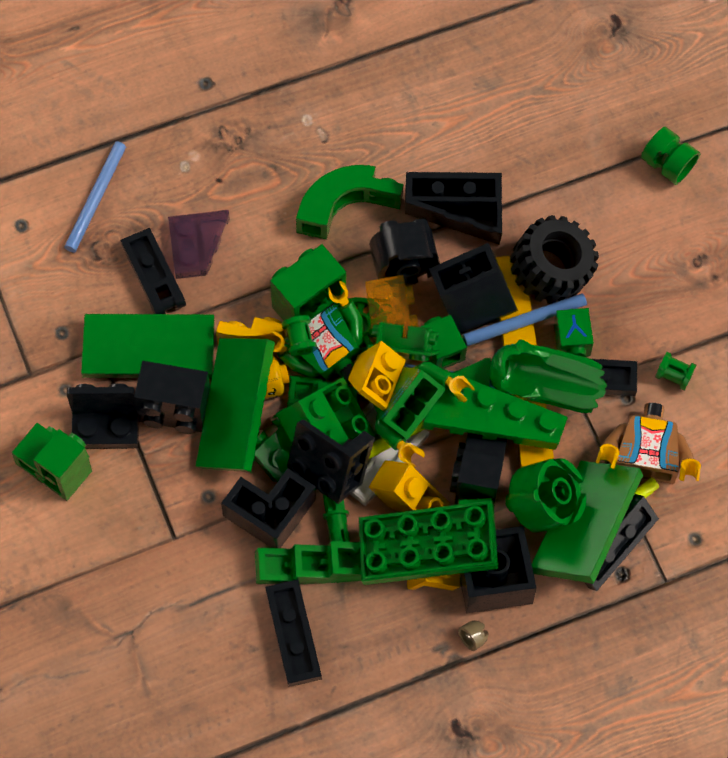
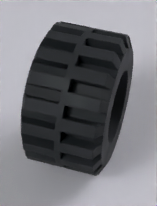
M555 215L548 216L545 220L540 218L528 227L514 246V252L510 256V262L513 263L510 268L511 273L517 275L515 282L518 286L523 285L525 287L523 291L528 296L530 293L535 295L534 300L541 302L543 299H546L547 304H552L557 300L561 301L576 296L594 276L593 274L598 267L596 261L599 258L598 251L593 250L596 247L594 239L590 240L588 238L590 233L586 229L582 231L578 227L580 225L578 222L573 221L570 223L568 218L564 216L557 220ZM543 251H548L558 256L563 262L565 269L552 265L544 256Z

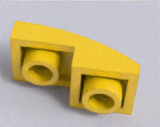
M254 317L251 328L238 321H229V323L219 321L216 331L217 344H219V338L269 339L275 341L276 345L278 337L271 331L280 333L284 338L285 344L287 334L286 330L282 328L281 322L271 317L263 319Z

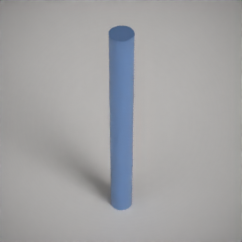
M119 141L114 143L64 246L67 251L72 253L77 251L126 149L125 144Z
M581 293L462 335L463 340L468 347L554 317L556 310L577 309L586 306L585 295Z

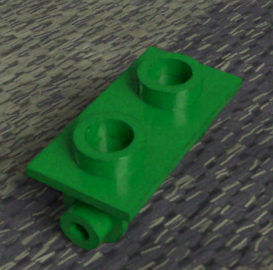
M385 322L373 325L372 336L377 337L376 343L369 344L368 348L382 341L396 353H408L409 359L428 361L429 356L440 354V350L432 349V345H437L439 339L438 332H433L432 328L408 326L407 338L403 337L404 325Z

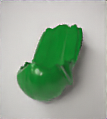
M522 339L518 340L516 344L506 345L497 350L489 367L490 380L495 389L520 399L545 403L579 413H592L594 408H598V403L595 400L604 397L606 393L605 388L607 387L605 381L600 378L605 374L601 370L602 365L596 361L548 347L531 345Z

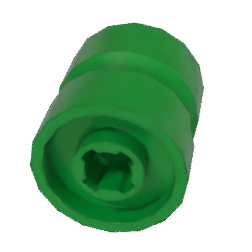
M665 126L651 138L640 158L654 169L660 167L661 174L674 185H677L690 173L700 158L701 153L687 142L679 143L680 137Z

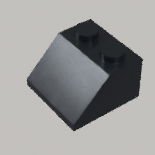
M524 526L496 530L498 569L460 573V584L466 613L533 604L537 587Z

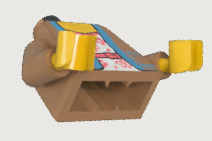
M646 403L643 416L632 415L629 423L619 424L605 439L596 458V463L598 464L600 460L609 461L611 463L610 468L612 469L615 468V465L640 468L643 474L642 479L648 480L652 477L658 482L669 484L675 483L679 469L680 481L685 480V475H691L695 477V481H699L701 464L694 459L684 435L678 433L677 424L663 420L664 406L658 403Z

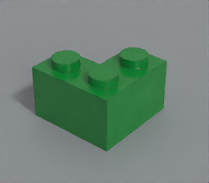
M36 423L11 452L16 465L66 501L70 499L92 472L89 461L90 456L86 451L85 442L74 433L67 435L60 429L57 431L51 426L45 429Z

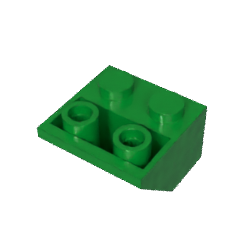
M343 377L276 414L291 442H293L297 422L301 419H304L342 446L348 439L356 438L363 431L375 436L373 429Z

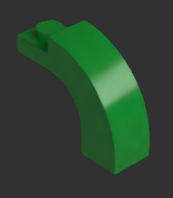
M351 165L335 169L319 178L305 193L296 216V233L327 240L332 220L337 212L343 207L356 202H367L400 210L404 184L398 183L391 178H375L376 166Z

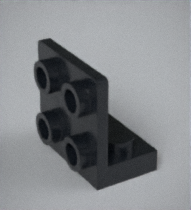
M116 383L109 385V387L79 384L75 387L67 388V398L72 411L71 433L76 434L85 442L86 449L138 448L139 418L134 400V387Z
M301 419L296 425L287 468L315 485L316 489L323 495L339 504L362 485L375 437L363 431L356 438L348 439L342 446L304 419Z

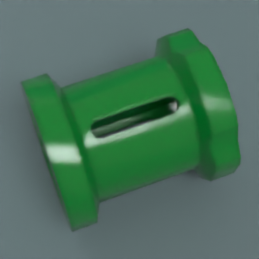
M308 315L291 317L281 323L282 328L287 331L290 343L288 350L290 356L305 355L317 350V344L313 342L309 329L311 319Z
M666 352L655 378L661 379L663 377L680 385V389L685 391L697 365L694 363L688 365L673 358L670 352Z

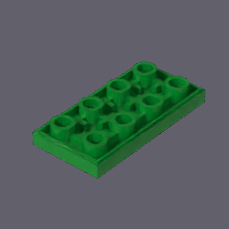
M85 314L82 378H138L142 361L207 371L209 379H212L215 317L214 315Z
M219 338L195 467L251 472L255 459L258 432L261 426L264 400L267 393L269 372L273 361L275 341L269 339Z
M580 461L577 470L583 480L582 483H579L581 494L586 493L584 513L574 523L547 530L532 562L533 573L594 584L643 477L640 468L615 465V468L612 469L610 468L611 464Z
M491 500L359 517L361 580L364 585L498 569L494 504Z

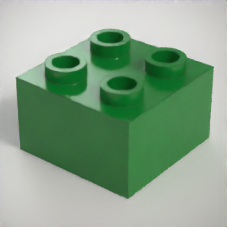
M323 244L314 250L312 248L306 250L300 255L297 262L290 267L280 268L270 280L272 308L283 321L300 315H308L312 319L333 302L329 298L328 287H330L332 294L335 296H339L344 292L339 281L346 284L345 269Z

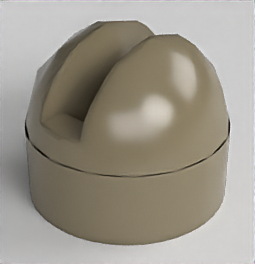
M480 621L468 622L458 630L462 642L471 651H475L483 646L488 639L489 633L487 630L482 631L485 625Z

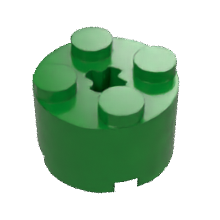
M562 458L548 459L523 466L514 473L510 482L509 493L505 498V504L508 510L515 514L518 521L533 533H538L578 521L585 510L586 493L581 494L579 483H582L583 480L579 471L571 462Z

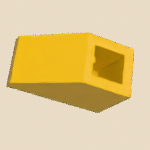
M380 341L357 356L348 380L357 392L384 411L389 405L406 360L384 342Z
M385 460L368 487L388 507L397 512L443 507L449 504L408 463Z

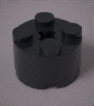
M417 219L412 222L398 224L397 221L391 220L382 223L379 226L380 231L371 238L369 243L379 282L382 279L386 286L405 287L419 283L417 277L427 274V278L432 277L429 268L440 264L428 221L426 219Z

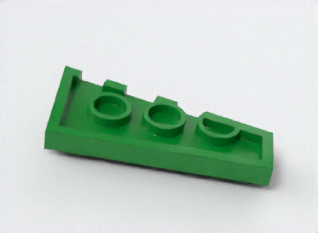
M450 372L453 374V378H455L456 376H461L456 373ZM466 378L475 389L473 391L467 387L461 390L460 393L466 397L467 401H459L450 391L449 387H447L426 415L421 429L433 430L434 427L448 429L449 433L463 435L464 432L483 435L484 439L496 440L497 437L511 439L515 444L556 450L568 417Z

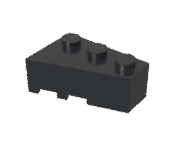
M406 172L405 214L419 219H426L428 222L500 245L502 237V173Z

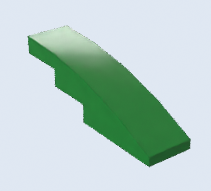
M330 541L328 545L294 544L291 549L257 548L254 552L256 584H279L297 579L299 584L362 581L360 542Z

